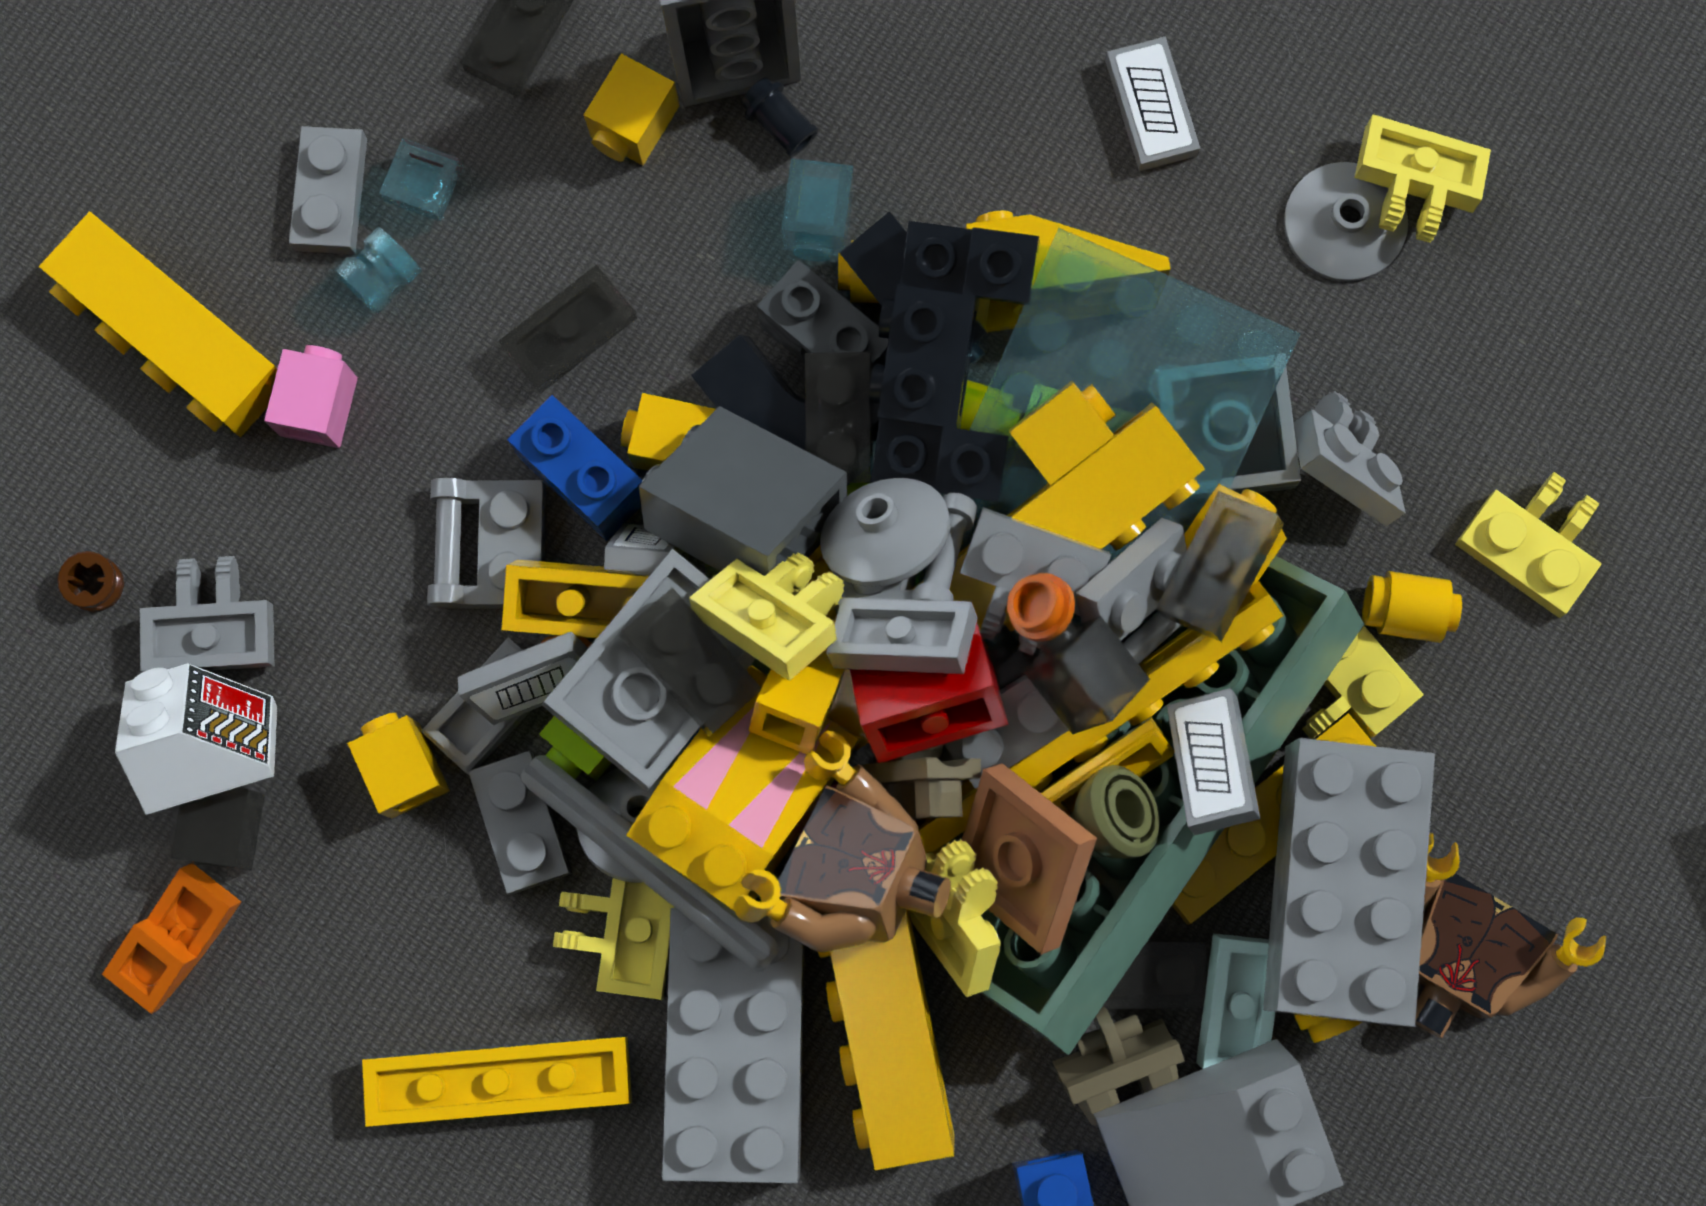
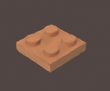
M1003 763L985 768L981 775L962 841H966L976 854L974 856L976 860L973 862L975 865L974 870L976 868L979 870L982 867L984 870L988 869L998 882L996 885L998 889L995 890L997 893L995 903L988 910L1041 955L1059 948L1097 838Z

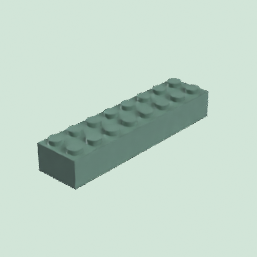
M1277 556L1274 557L1259 579L1261 585L1284 615L1272 623L1275 627L1274 632L1262 643L1249 650L1242 651L1238 646L1216 661L1219 664L1217 671L1202 683L1192 688H1186L1182 684L1161 698L1163 706L1152 716L1174 749L1167 705L1232 688L1238 697L1254 785L1364 626L1361 617L1345 590ZM1207 583L1200 592V596L1205 604V612L1191 626H1180L1170 635L1165 644L1235 597ZM1127 721L1106 735L1108 742L1103 748L1137 725L1132 726ZM1175 753L1173 754L1174 756L1140 778L1151 791L1158 808L1159 834L1156 844L1147 854L1131 859L1109 858L1094 850L1092 851L1059 948L1041 955L988 909L981 915L984 920L989 921L993 925L1001 944L990 988L979 994L1067 1055H1070L1224 830L1222 828L1194 835L1188 828Z

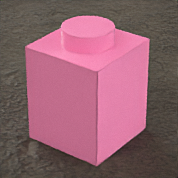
M314 345L305 346L304 353L283 349L264 421L281 437L340 448L358 377L344 361H341L342 355L334 350Z

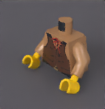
M836 731L824 732L818 740L824 748L833 754L834 763H827L817 753L810 751L804 758V765L809 775L816 779L826 780L833 777L839 782L837 789L829 786L825 787L779 880L768 871L756 869L750 871L741 881L742 886L756 892L762 902H757L746 895H740L734 903L735 913L742 921L752 923L760 921L767 916L772 919L771 925L773 928L818 952H828L861 945L867 940L887 942L894 938L907 909L939 918L947 905L951 888L949 878L925 871L927 858L915 821L894 796L861 765H856L852 768L847 763L850 758L851 748L843 735Z
M1429 833L1428 854L1434 845L1433 833ZM1456 842L1453 843L1450 853L1444 858L1437 859L1429 855L1427 857L1418 983L1424 986V989L1417 1000L1415 1025L1439 1038H1443L1459 1008L1477 1018H1492L1495 1014L1509 1016L1548 996L1577 970L1578 965L1586 967L1599 962L1604 955L1606 936L1604 935L1593 946L1585 947L1577 944L1573 938L1585 929L1587 920L1584 918H1574L1566 926L1563 946L1554 944L1558 937L1557 933L1456 874L1460 864L1459 848Z

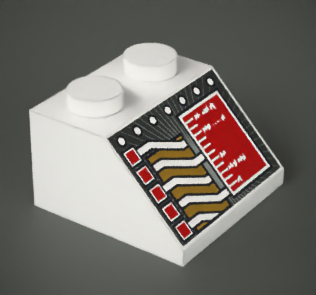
M188 663L170 669L162 667L152 668L140 673L133 680L125 682L115 753L145 814L148 815L274 777L277 705L271 695Z

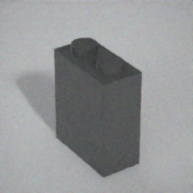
M719 406L701 425H695L687 432L681 445L661 465L653 466L644 476L639 486L644 530L720 572L735 559H739L765 576L779 563L785 562L787 557H791L793 553L797 554L799 552L809 558L820 546L821 532L826 519L832 510L847 496V472Z

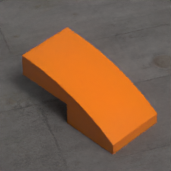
M191 863L181 867L148 918L133 925L102 975L152 1014L158 1011L200 961L242 901L195 864Z

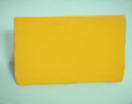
M1151 716L1051 783L1040 793L1069 816L1074 811L1075 801L1081 787L1097 771L1106 766L1118 765L1131 770L1141 778L1174 756L1175 750Z

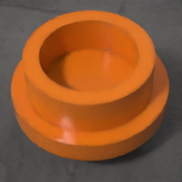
M1039 573L1026 576L1013 586L1008 596L1007 610L1013 627L1020 635L1032 641L1045 642L1056 638L1068 627L1075 610V598L1072 589L1064 580L1050 573Z

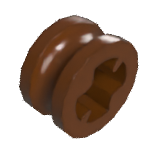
M85 551L78 552L69 557L61 566L58 574V588L63 598L74 606L90 612H99L112 607L118 601L124 588V579L119 567L110 559L105 558L99 553ZM87 569L97 574L102 571L104 572V577L97 579L98 582L103 584V587L95 595L86 590L78 591V586L85 585V582L79 580V577Z

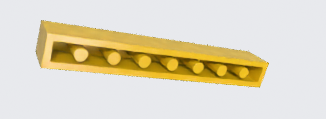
M1150 403L1114 431L1115 437L1051 486L1049 483L1044 485L1006 516L1099 549L1110 544L1117 551L1134 540L1147 528L1141 518L1163 503L1168 510H1171L1197 491L1200 485L1195 480V477L1203 472L1205 468L1158 407ZM969 543L959 551L949 590L953 594V601L972 602L977 615L976 623H978L979 629H981L996 586L960 573L970 545ZM924 579L920 581L918 584H916L912 588V590H914L917 585L923 583ZM1006 606V616L1003 624H1005V626L1011 632L1015 630V628L1011 623ZM845 669L828 717L861 738L855 750H858L868 743V739L861 727L850 670Z

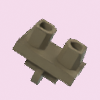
M944 744L895 758V761L861 765L894 796L913 820L963 817L961 780L981 779V758L940 761Z
M1102 1006L1093 1019L1096 1030L1084 1034L1076 1044L1079 1051L1053 1061L1058 1078L1072 1104L1079 1105L1091 1125H1097L1094 1113L1120 1103L1116 1088L1137 1080L1141 1092L1145 1093L1179 1079L1176 1064L1185 1060L1179 1043L1176 1039L1173 1040L1162 1019L1141 1026L1137 1015L1134 1014L1113 1023L1106 1007Z

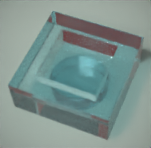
M402 138L379 194L384 202L441 222L462 172V162L458 157Z

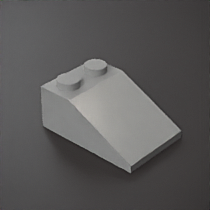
M1277 1039L1094 1113L1128 1206H1294L1344 1185L1301 1066Z

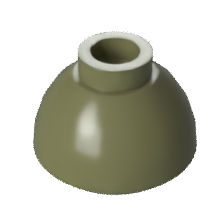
M1118 765L1102 768L1084 783L1075 801L1074 811L1069 815L1097 838L1093 850L1109 858L1131 859L1143 856L1152 850L1159 834V813L1151 791L1135 773Z

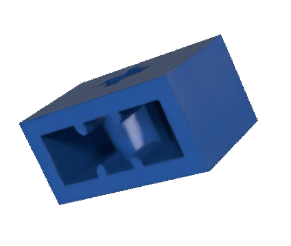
M553 395L507 439L518 458L606 542L641 507L639 486L642 483V479Z

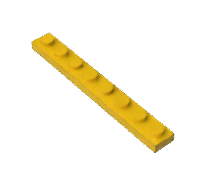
M1258 581L1147 656L1134 668V678L1119 692H1112L1102 687L1082 700L1081 703L1087 710L1085 721L1009 767V769L1040 792L1053 780L1054 776L1051 772L1072 758L1075 762L1079 763L1098 753L1108 742L1106 735L1128 721L1133 726L1153 716L1163 706L1161 698L1182 684L1186 688H1192L1208 679L1219 668V664L1216 661L1238 646L1242 651H1245L1262 643L1274 632L1275 627L1272 623L1284 615ZM970 780L961 782L963 817L922 818V820H914L918 826L925 854L933 852L937 857L936 854L941 851V848H944V844L965 831L977 792V788L975 789Z

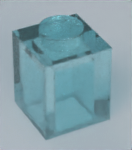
M791 158L781 228L784 250L794 251L793 254L796 257L804 260L821 262L829 260L831 255L838 256V253L846 248L854 192L853 165Z

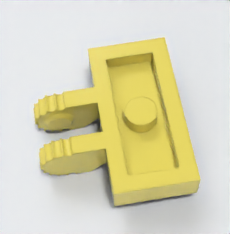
M1372 115L1364 129L1354 178L1388 188L1382 204L1379 228L1394 232L1403 218L1407 194L1424 198L1425 202L1416 225V239L1431 243L1439 230L1445 205L1473 213L1482 201L1491 149Z
M1553 472L1525 509L1498 490H1495L1489 495L1455 545L1560 618L1567 614L1602 563L1572 543L1599 506V503L1587 495L1578 501L1567 514V519L1558 532L1539 520L1546 509L1560 496L1566 481L1560 475Z
M798 552L797 554L793 553L791 557L788 556L785 562L779 563L765 576L739 559H735L691 595L689 600L694 617L790 681L837 640L834 621L826 616L830 610H834L839 600L842 599L845 584H843L842 579L830 572L827 574L823 573L822 576H818L816 581L808 584L810 579H812L811 576L814 573L813 567L815 565L812 564V560Z
M1363 626L1324 682V685L1337 700L1326 709L1321 708L1307 720V725L1302 730L1310 739H1313L1348 711L1367 735L1372 738L1424 694L1368 629Z
M960 839L959 841L954 840L950 844L947 843L936 854L937 857L933 852L926 853L927 864L925 871L947 877L951 883L949 899L941 916L934 918L909 910L911 922L964 995L968 997L989 990L996 960L1000 953L1001 942L995 928L989 921L981 917L995 903L997 894L995 890L998 889L996 886L998 882L988 869L984 870L982 867L979 870L977 868L974 870L975 865L973 862L976 860L974 857L976 854L966 841L963 842Z
M615 878L612 880L610 898L561 892L559 907H565L567 911L586 914L593 911L608 914L604 938L589 937L582 932L565 930L562 933L555 932L553 947L601 953L596 991L663 1000L669 964L671 908L675 907L645 883L625 882Z

